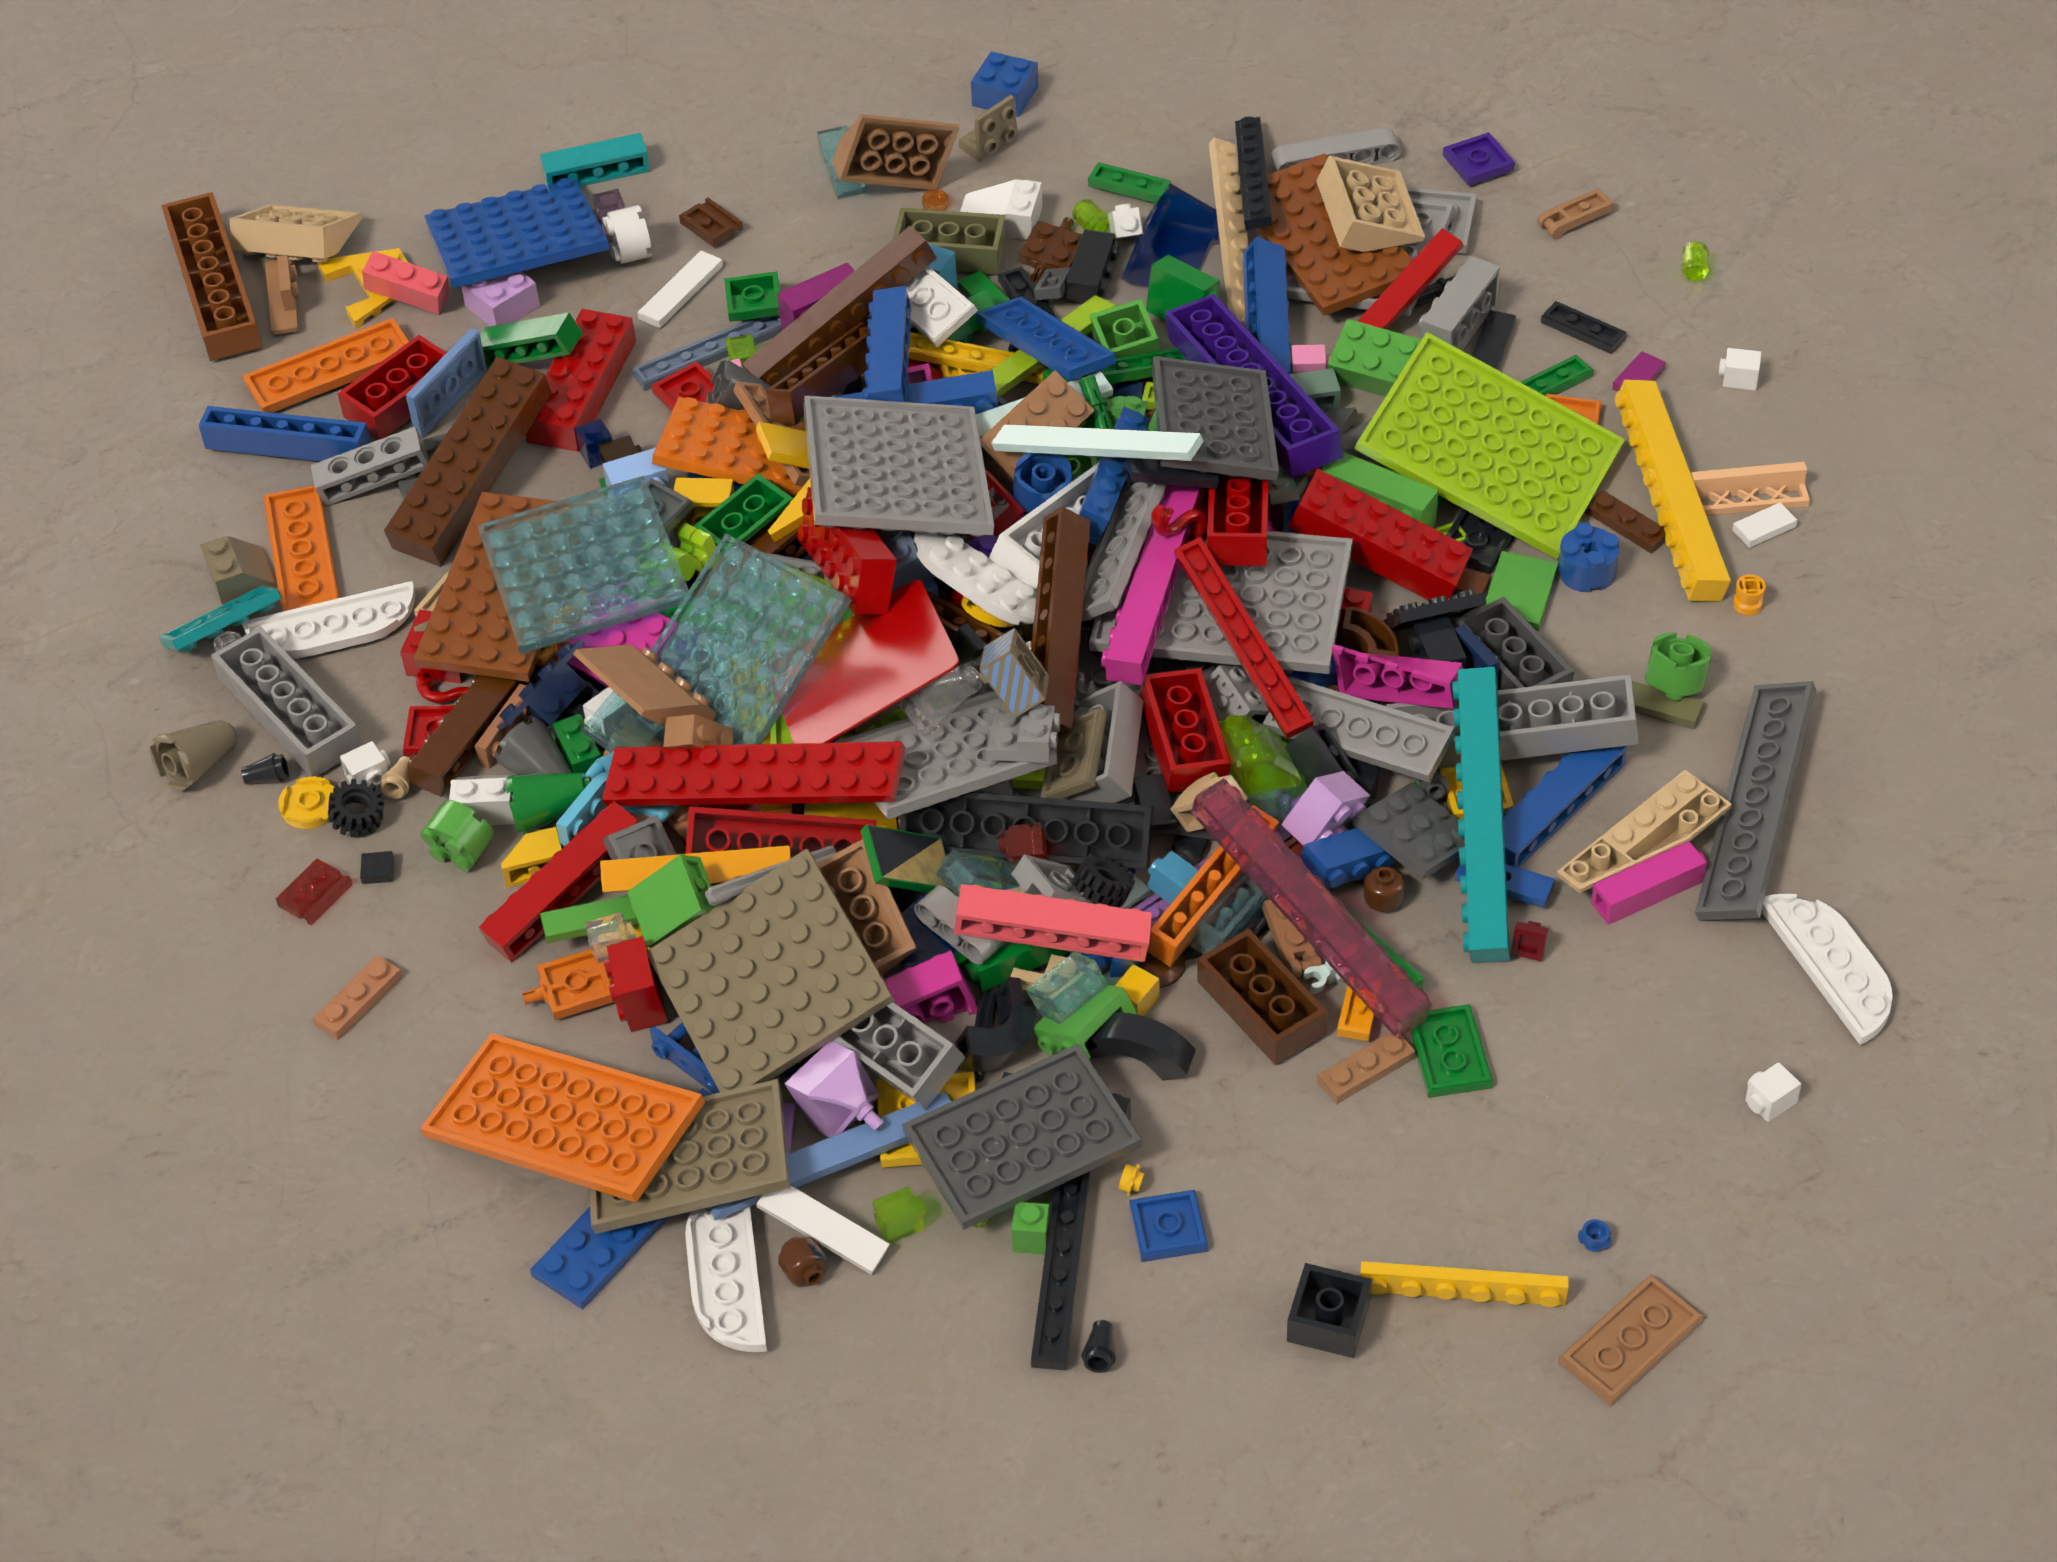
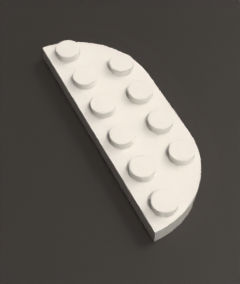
M927 531L915 533L913 543H916L918 548L916 555L932 574L986 612L1014 625H1019L1020 622L1024 624L1034 623L1037 592L1030 585L1018 580L1007 569L992 562L985 554L969 546L959 536Z
M413 581L249 619L242 626L245 635L261 626L293 660L386 638L391 632L400 627L412 612L415 604V588Z
M1797 894L1765 896L1762 914L1859 1045L1874 1038L1882 1030L1889 1017L1892 1003V988L1886 973L1848 922L1836 910L1819 900L1813 903L1797 899Z
M708 1207L691 1211L686 1224L685 1238L691 1297L697 1320L710 1337L724 1346L745 1352H767L750 1207L715 1221Z

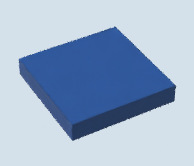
M1195 1190L1129 1200L1141 1262L1208 1252V1243Z

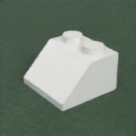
M516 774L457 777L451 780L449 800H454L470 807L475 811L473 817L479 822L484 818L490 825L515 824L509 802H512L513 792L507 793L506 779L508 776Z

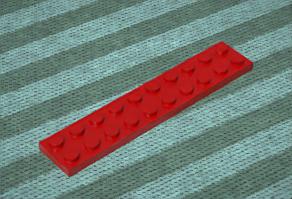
M902 741L705 745L704 748L667 749L663 746L615 747L602 801L606 806H609L613 801L620 806L895 802L906 748Z

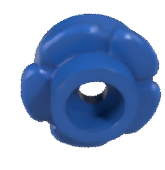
M1592 1219L1583 1225L1582 1230L1578 1233V1240L1581 1244L1585 1245L1587 1250L1598 1252L1600 1249H1607L1612 1242L1610 1237L1611 1231L1605 1222Z

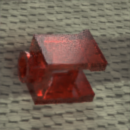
M1038 822L1033 827L1031 824L1008 826L1009 830H1003L1004 835H999L1000 853L1005 854V857L1010 862L1020 861L1024 854L1042 859L1047 858L1045 827L1041 822Z

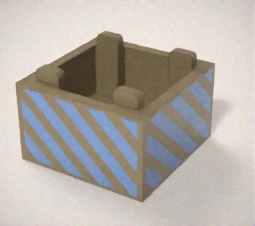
M1015 628L984 646L979 677L984 684L989 683L1002 700L1001 708L1005 713L1010 712L1016 718L1046 700L1049 675Z

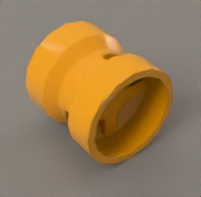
M1748 574L1741 576L1737 580L1733 607L1738 613L1752 616L1762 610L1766 584L1761 577Z

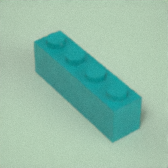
M641 133L540 154L543 175L547 185L557 183L558 180L563 178H571L572 180L576 179L579 186L582 187L650 172L648 153Z

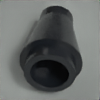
M273 753L249 766L242 767L241 773L246 785L251 783L282 782L283 778L289 777V768L283 754L276 755Z
M1097 1320L1093 1323L1092 1331L1081 1354L1085 1367L1095 1373L1108 1371L1116 1360L1112 1334L1113 1325L1106 1320Z

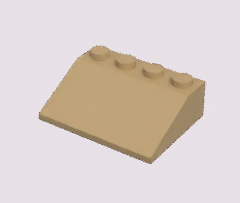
M1334 156L1328 157L1316 182L1339 247L1346 250L1366 252L1424 240V232L1400 171Z
M269 204L229 219L232 250L242 251L243 255L265 253V257L269 258L288 255L290 260H301L304 257L312 258L313 262H326L329 257L339 253L361 221L362 213Z

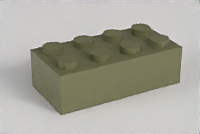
M900 208L892 240L911 226L929 244L954 251L957 272L976 273L981 271L984 274H999L1007 240L1005 215Z

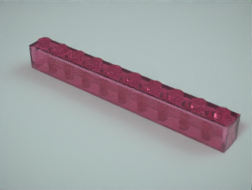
M1223 778L1195 796L1191 814L1394 1036L1400 1038L1426 1020L1432 1006L1428 995L1422 989H1418L1408 978L1406 971L1392 961L1384 947L1376 943L1369 936L1363 924L1355 920L1345 910L1341 900L1334 897L1324 887L1322 880L1317 875L1311 873L1304 865L1301 857L1287 847L1280 834L1272 830L1264 822L1258 810L1252 808L1242 798L1240 791L1235 786H1231Z

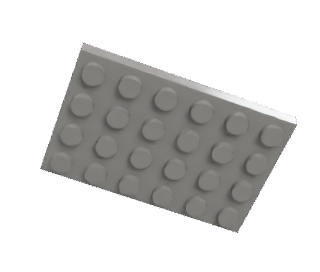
M995 691L834 742L902 741L906 749L895 802H874L887 819L899 817L903 814L1057 764V753L1055 751H1051L1049 763L987 760L986 750L993 713H1004V710L1001 708L1002 700Z

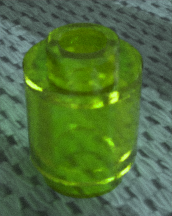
M1084 199L1075 205L1072 217L1083 229L1100 232L1107 231L1109 227L1108 216L1091 199Z
M1690 242L1682 249V273L1689 281H1701L1709 272V249L1704 243Z

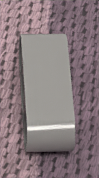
M936 886L915 904L914 910L917 917L971 962L978 965L984 963L1003 946L1004 941L953 934L958 897L944 886Z

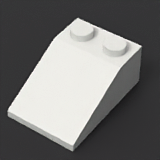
M1015 179L965 195L960 212L1005 215L1006 237L1027 240L1039 220L1043 207L1042 182Z

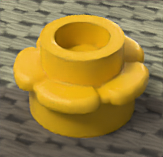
M1126 1164L1118 1189L1127 1192V1196H1131L1132 1191L1139 1193L1145 1173L1139 1172V1164L1136 1167Z

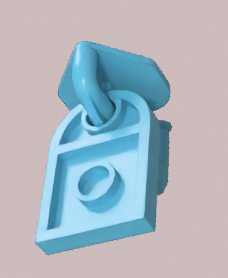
M614 752L596 759L590 766L585 777H591V782L557 821L556 826L561 849L580 830L591 823L602 809L608 807L602 801ZM679 805L621 807L635 814L651 817L657 815L662 823L669 819Z

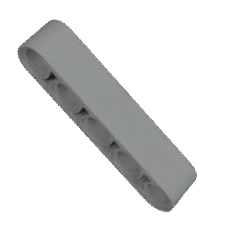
M1377 128L1281 145L1272 151L1271 160L1276 171L1324 153L1328 157L1334 156L1375 165L1394 161L1400 155L1401 149L1390 128Z

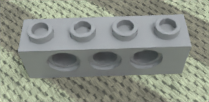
M412 427L312 464L311 470L315 489L325 506L423 471L429 462L426 444L417 428Z

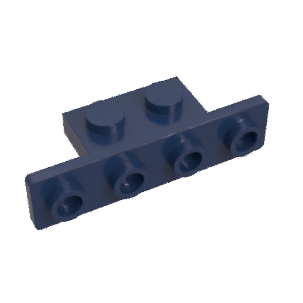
M578 640L571 644L568 641L556 653L560 658L554 664L551 662L547 663L537 675L540 679L537 683L533 685L530 682L518 694L522 699L515 706L512 703L509 704L499 715L502 720L496 727L500 731L509 726L525 708L534 717L541 719L546 727H549L588 685L567 664L574 656L575 650L580 649L584 642Z

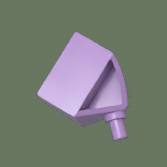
M834 1041L823 1046L785 1083L812 1129L829 1138L845 1132L857 1119L859 1121L864 1120L874 1131L884 1123L873 1111L874 1107L872 1106L881 1096L855 1052Z

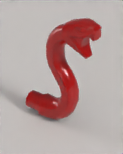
M1160 504L1156 505L1151 512V521L1155 525L1156 532L1161 536L1175 535L1192 521L1190 541L1199 537L1202 538L1203 534L1206 533L1207 518L1202 511L1188 510L1170 524L1168 523L1174 511L1171 507L1166 509Z
M422 671L416 676L418 692L424 699L432 703L440 704L457 700L461 694H465L470 688L456 687L448 691L436 692L432 689L440 682L439 678H428L427 672Z

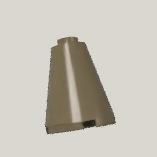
M223 720L161 734L152 739L155 743L150 746L151 759L158 774L161 777L166 775L172 781L168 785L177 791H183L190 788L235 746L237 734L234 727Z

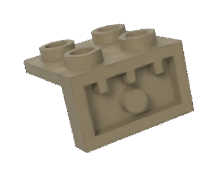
M1009 95L975 118V129L959 139V148L977 160L982 161L1007 143L1013 141L1017 137L1015 97Z

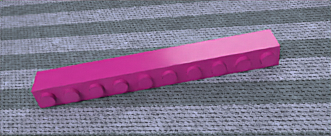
M1166 485L1164 497L1159 502V505H1163L1166 509L1171 507L1174 510L1168 524L1175 521L1188 510L1195 509L1200 511L1207 488ZM1193 521L1175 535L1167 537L1159 535L1153 523L1150 525L1145 544L1142 545L1138 554V565H1134L1131 572V585L1126 586L1124 590L1123 607L1119 606L1117 610L1116 628L1112 627L1110 630L1109 649H1104L1102 653L1101 666L1106 667V680L1142 685L1181 569V565L1175 557L1174 549L1190 542Z

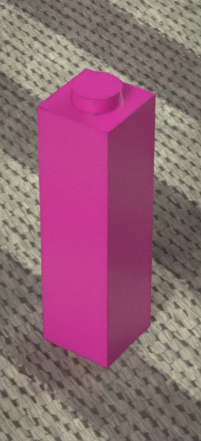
M1688 841L1594 883L1591 904L1606 923L1610 925L1702 883L1707 867L1706 858L1701 851H1697Z

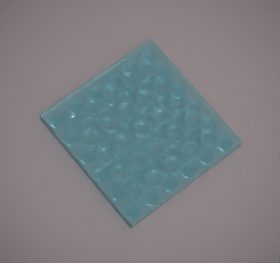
M644 475L477 525L520 654L692 602L690 592Z
M725 533L651 650L659 656L657 659L659 663L663 661L676 670L674 674L676 678L680 676L693 685L691 689L693 693L697 691L711 701L708 706L717 713L713 721L734 729V744H762L852 600L845 594Z

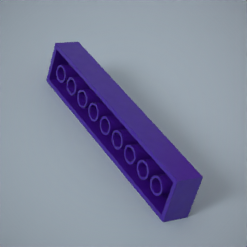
M1215 294L1165 312L1168 338L1187 360L1266 371L1277 460L1291 478L1343 458L1340 429Z

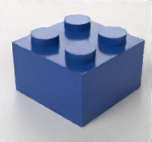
M990 52L971 80L972 106L988 110L1009 95H1012L1016 101V117H1019L1039 87L1038 62Z

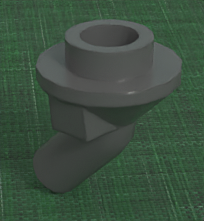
M1434 774L1430 783L1419 779V788L1434 801L1442 799L1449 792L1450 785L1448 779L1441 774Z

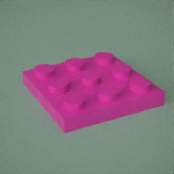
M607 587L570 640V643L573 644L581 640L584 642V645L580 649L631 644L642 650L645 646L660 657L680 627L677 622ZM573 656L567 662L572 669L609 687L577 657Z

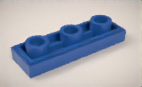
M1506 864L1507 897L1545 908L1554 888L1555 878ZM1459 865L1455 873V881L1460 882V876L1466 875V866Z

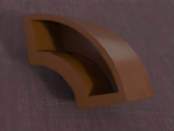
M1346 606L1342 630V647L1361 653L1399 656V647L1395 634L1383 620L1365 610Z

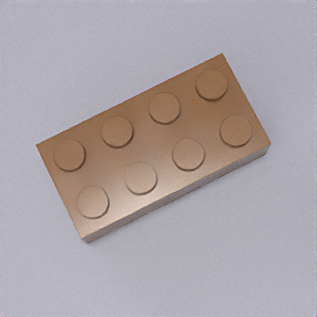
M1054 370L980 439L984 467L1010 493L1013 492L1016 463L1026 453L994 450L991 443L1004 425L1081 428L1088 422L1095 410Z

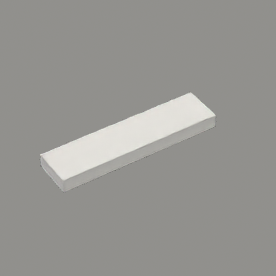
M700 251L637 312L638 319L661 328L723 267L722 259Z
M791 1185V1188L761 1196L757 1202V1208L806 1237L814 1239L818 1244L871 1275L889 1248L890 1244Z

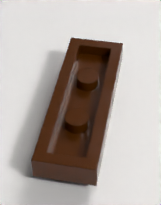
M1604 490L1591 499L1584 511L1589 516L1651 554L1665 543L1666 533L1663 526H1660Z

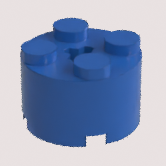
M1026 453L1017 461L1014 472L1013 497L1026 510V513L1029 514L1072 482V471L1069 461L1061 454Z
M1579 523L1575 529L1566 533L1561 540L1558 573H1560L1563 583L1579 592H1591L1592 588L1600 587V590L1609 587L1616 577L1619 538L1604 529L1592 527L1589 523Z

